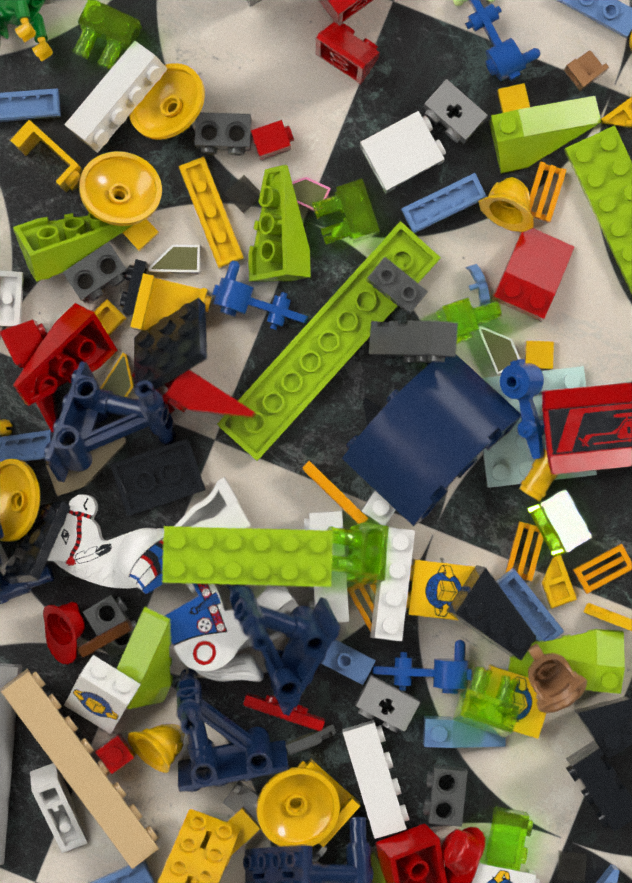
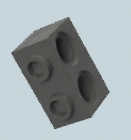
M200 112L195 121L196 149H200L202 154H217V150H228L230 155H244L245 151H251V114ZM214 128L217 131V136L213 140H205L202 137L205 129ZM233 129H241L245 133L244 138L240 141L231 140L229 135Z
M108 242L64 271L63 274L80 300L83 302L89 300L91 303L104 294L102 290L109 285L116 287L125 281V275L128 270ZM107 260H113L116 263V269L111 274H105L102 271V265ZM85 275H90L93 278V285L89 289H81L79 285L80 279Z
M386 257L381 260L367 278V282L408 315L412 313L428 292Z
M114 593L83 611L97 636L125 620L130 621L125 613L129 610L121 596L116 598ZM109 605L114 609L115 616L112 620H105L101 616L103 606ZM134 619L130 622L135 629L137 622ZM134 629L128 632L129 640L132 636ZM115 639L106 644L104 648L110 658L113 659L125 651L128 642L121 644Z
M433 764V770L427 772L426 788H431L430 799L424 800L423 815L428 816L427 819L430 824L462 827L468 774L466 768ZM443 775H450L454 778L453 784L448 788H442L439 785V779ZM442 802L450 804V812L446 815L437 814L436 807Z

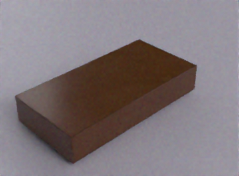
M125 620L79 647L78 651L83 658L134 628L129 620Z

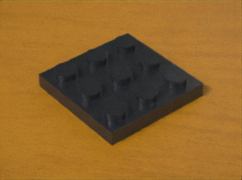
M199 298L184 304L173 314L163 317L158 323L147 330H142L134 337V393L135 388H137L136 385L140 381H149L153 385V389L157 390L207 359L205 303Z

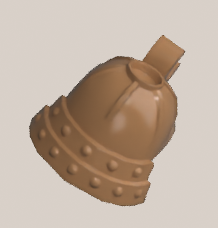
M537 643L529 648L528 652L534 661L529 666L528 679L537 694L539 711L544 713L557 712L569 707L582 696L587 686V680L582 675L579 676L575 671L573 672L563 656L555 653L543 654Z

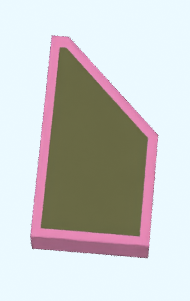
M308 177L293 181L298 205L320 214L331 188Z

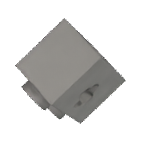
M447 79L425 102L423 107L426 110L424 114L431 122L436 125L438 122L447 129L445 133L457 143L460 140L463 144L488 116ZM457 109L459 111L457 116L460 118L455 116L452 119L449 118V111L447 110L454 111Z
M370 674L355 704L356 707L360 708L358 713L371 720L376 716L384 721L382 724L384 727L397 733L399 729L404 732L406 731L420 701ZM387 698L391 699L392 710L389 711L387 708V712H383L382 706L379 703L381 700L386 702Z

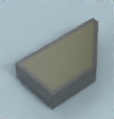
M331 724L323 727L320 732L316 730L286 742L285 746L288 753L292 755L336 735L334 725Z

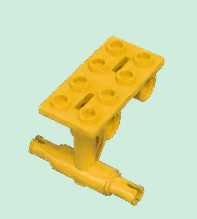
M189 809L158 883H219L224 869L227 868L240 827Z

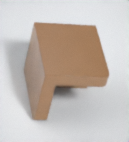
M587 51L577 60L575 58L567 64L564 71L578 90L582 91L609 69L607 63L602 65L592 51Z

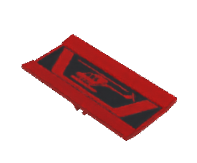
M632 383L542 391L547 458L551 475L632 466Z

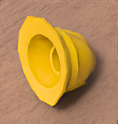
M510 177L499 183L497 182L492 187L488 197L478 201L480 209L486 217L507 230L525 232L534 228V218L529 211L530 195L528 188L516 178Z
M161 724L151 729L146 728L140 732H129L128 742L134 752L146 764L160 772L168 773L170 765L182 750L185 733L182 732L179 725Z

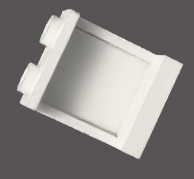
M419 111L360 142V148L385 194L394 190L396 186L444 162L443 155L446 154V151L440 140L435 141L430 131L433 130V127L427 116L422 117Z

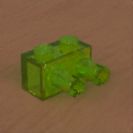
M88 0L78 20L82 33L72 52L88 59L96 39L102 38L107 41V44L97 64L102 67L106 66L108 70H111L121 50H127L136 41L142 28L141 23L138 19L97 0Z
M363 179L336 187L334 196L311 202L313 210H316L315 215L317 219L338 211L344 215L342 222L320 228L322 236H325L323 237L325 245L349 237L355 243L379 235L380 230Z
M469 297L444 305L436 311L439 321L458 323L456 344L474 338L473 333L479 330V325L496 320L502 316L498 301L474 308L471 306Z
M362 522L350 527V530L333 526L328 527L327 530H333L332 544L349 546L348 557L332 555L333 572L347 573L348 582L373 585L385 581L389 526Z
M477 666L475 667L470 689L460 693L452 720L505 738L513 733L520 709L519 706L512 704L519 681L515 678L510 680L511 677L501 676L496 698L487 696L486 691L493 672L489 669L484 671L483 667Z

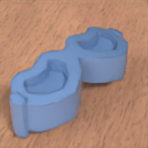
M477 264L465 267L476 282L469 285L470 291L478 289L479 307L489 305V289L480 267Z

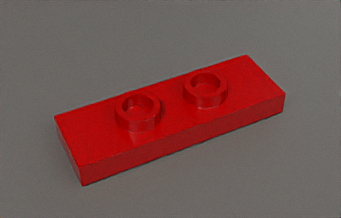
M247 692L243 703L246 707L319 732L322 731L325 723L324 718L307 713L308 708L301 705L293 708L289 716L284 715L276 697L266 695V698H262Z

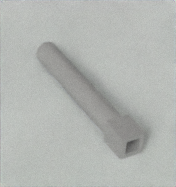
M0 663V688L21 674L22 665ZM1 689L0 865H3L16 712L1 693Z

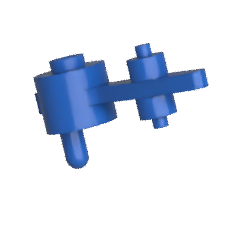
M469 0L475 13L467 16L469 21L465 23L467 29L472 28L474 31L483 28L493 45L492 48L486 50L488 60L485 61L488 71L492 76L496 75L500 81L507 78L512 81L520 77V71L526 69V64L540 57V50L533 48L521 54L512 38L502 42L492 24L500 19L499 13L502 12L500 6L495 7L493 4L483 7L480 0Z
M231 261L225 278H221L219 285H214L211 294L215 296L213 304L221 307V313L236 317V313L246 314L249 305L269 312L266 322L271 323L270 328L274 330L277 329V326L283 327L285 318L304 324L307 323L308 316L288 310L291 300L286 299L287 293L281 292L280 296L275 295L272 304L252 298L254 288L236 281L240 268L238 261Z
M524 359L510 362L511 365L502 371L500 387L507 397L519 401L522 421L517 428L518 434L526 438L532 457L540 459L544 456L542 435L545 434L544 421L538 417L533 397L541 392L544 377L539 367L531 363H525Z
M463 640L455 642L454 659H434V668L412 667V658L407 657V652H400V657H395V666H373V674L394 675V685H398L400 691H406V686H411L412 676L434 677L433 687L442 688V693L458 694L459 689H467L468 680H472V669H468L469 660H465L466 644Z

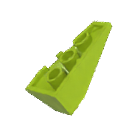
M596 97L579 98L492 115L489 119V125L501 174L530 167L548 154L553 153L566 143L600 124L601 119Z
M288 165L265 169L259 197V204L262 206L259 221L255 220L253 228L257 230L254 246L250 245L248 253L249 282L294 281L310 278V249Z
M89 212L88 216L74 217L73 213L64 214V219L49 221L48 217L38 218L14 226L13 229L26 264L34 279L38 282L63 273L132 225H111L97 219Z
M146 607L142 611L117 667L118 671L141 684L126 707L127 709L164 702L173 683V675H170V667L172 665V657H170L169 651L171 645L170 619Z
M591 629L587 630L586 633L572 636L568 634L554 640L536 641L531 645L533 646L537 643L543 654L555 653L563 656L572 671H575L579 676L582 675L587 680L585 690L621 694L625 670L623 631ZM528 651L522 660L510 656L508 671L528 677V669L534 659Z

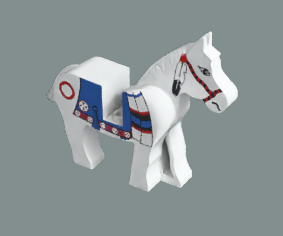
M224 477L217 481L210 495L194 505L175 526L246 528L251 526V523L241 508L239 500L227 479ZM86 494L77 495L69 502L71 507L66 516L65 523L59 532L47 561H54L68 573L83 580L112 588L138 587L147 594L164 584L162 583L164 528H142L110 540H104L100 526L94 520L98 511L96 499ZM186 583L191 593L196 591L198 595L163 615L170 619L171 642L181 661L203 677L219 682L237 680L262 681L264 674L255 658L250 654H236L240 650L252 646V642L242 632L238 620H235L233 608L227 609L219 585ZM267 585L265 590L256 598L259 605L289 615L294 608L299 606L287 586ZM266 628L272 641L283 635V633Z

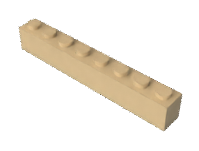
M26 669L0 688L1 693L132 869L159 849L155 842L159 839L150 825L145 828L140 822V819L143 817L134 804L129 806L123 799L127 794L118 782L112 784L107 775L110 772L101 760L96 762L92 757L91 753L94 752V749L86 738L80 740L75 734L78 728L69 716L64 718L58 711L62 706L53 694L47 696L42 687L46 684L36 671L31 674Z

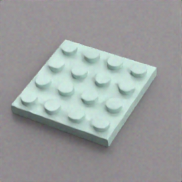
M584 366L542 371L544 377L543 388L538 395L533 397L539 419L544 421L542 391L586 387ZM500 376L483 378L520 412L519 401L507 397L502 392ZM521 418L506 436L489 450L486 448L483 450L487 488L520 484L532 468L531 465L535 459L531 455L526 438L521 437L517 430L519 423L522 421ZM544 434V435H542V438H543V449H546V450H547V448H546V439H545V434ZM596 470L562 473L558 474L555 480L597 475Z

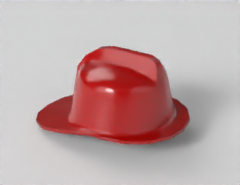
M75 602L63 604L59 607L55 605L45 606L43 618L47 646L57 661L68 665L74 662L77 657V640L84 632L85 622Z
M468 827L462 831L455 829L443 840L441 850L445 863L447 883H472L485 849V836L479 828Z

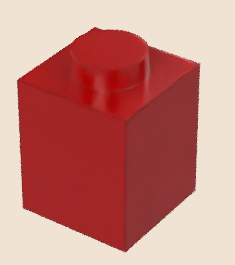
M282 120L251 130L260 160L291 150L290 142L294 141L290 126L284 127Z
M121 732L96 750V754L111 774L134 759L136 755Z

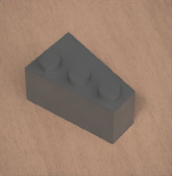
M433 320L407 321V323L398 324V321H389V323L371 321L369 354L404 357V363L445 362V357L456 356L458 323Z

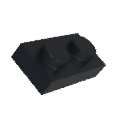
M135 259L134 265L130 264L128 267L126 280L130 281L128 292H122L119 307L123 308L122 313L125 315L133 316L143 273L146 274L148 263L146 261Z

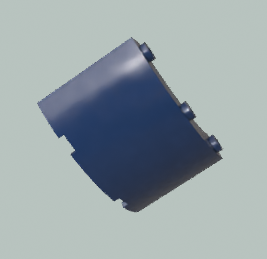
M457 354L455 357H445V362L427 363L428 366L416 375L402 390H394L386 399L388 404L359 436L355 435L347 443L346 448L348 451L342 458L412 526L426 518L448 492L446 488L456 477L461 478L477 461V456L485 448L489 450L506 436L521 418V413Z

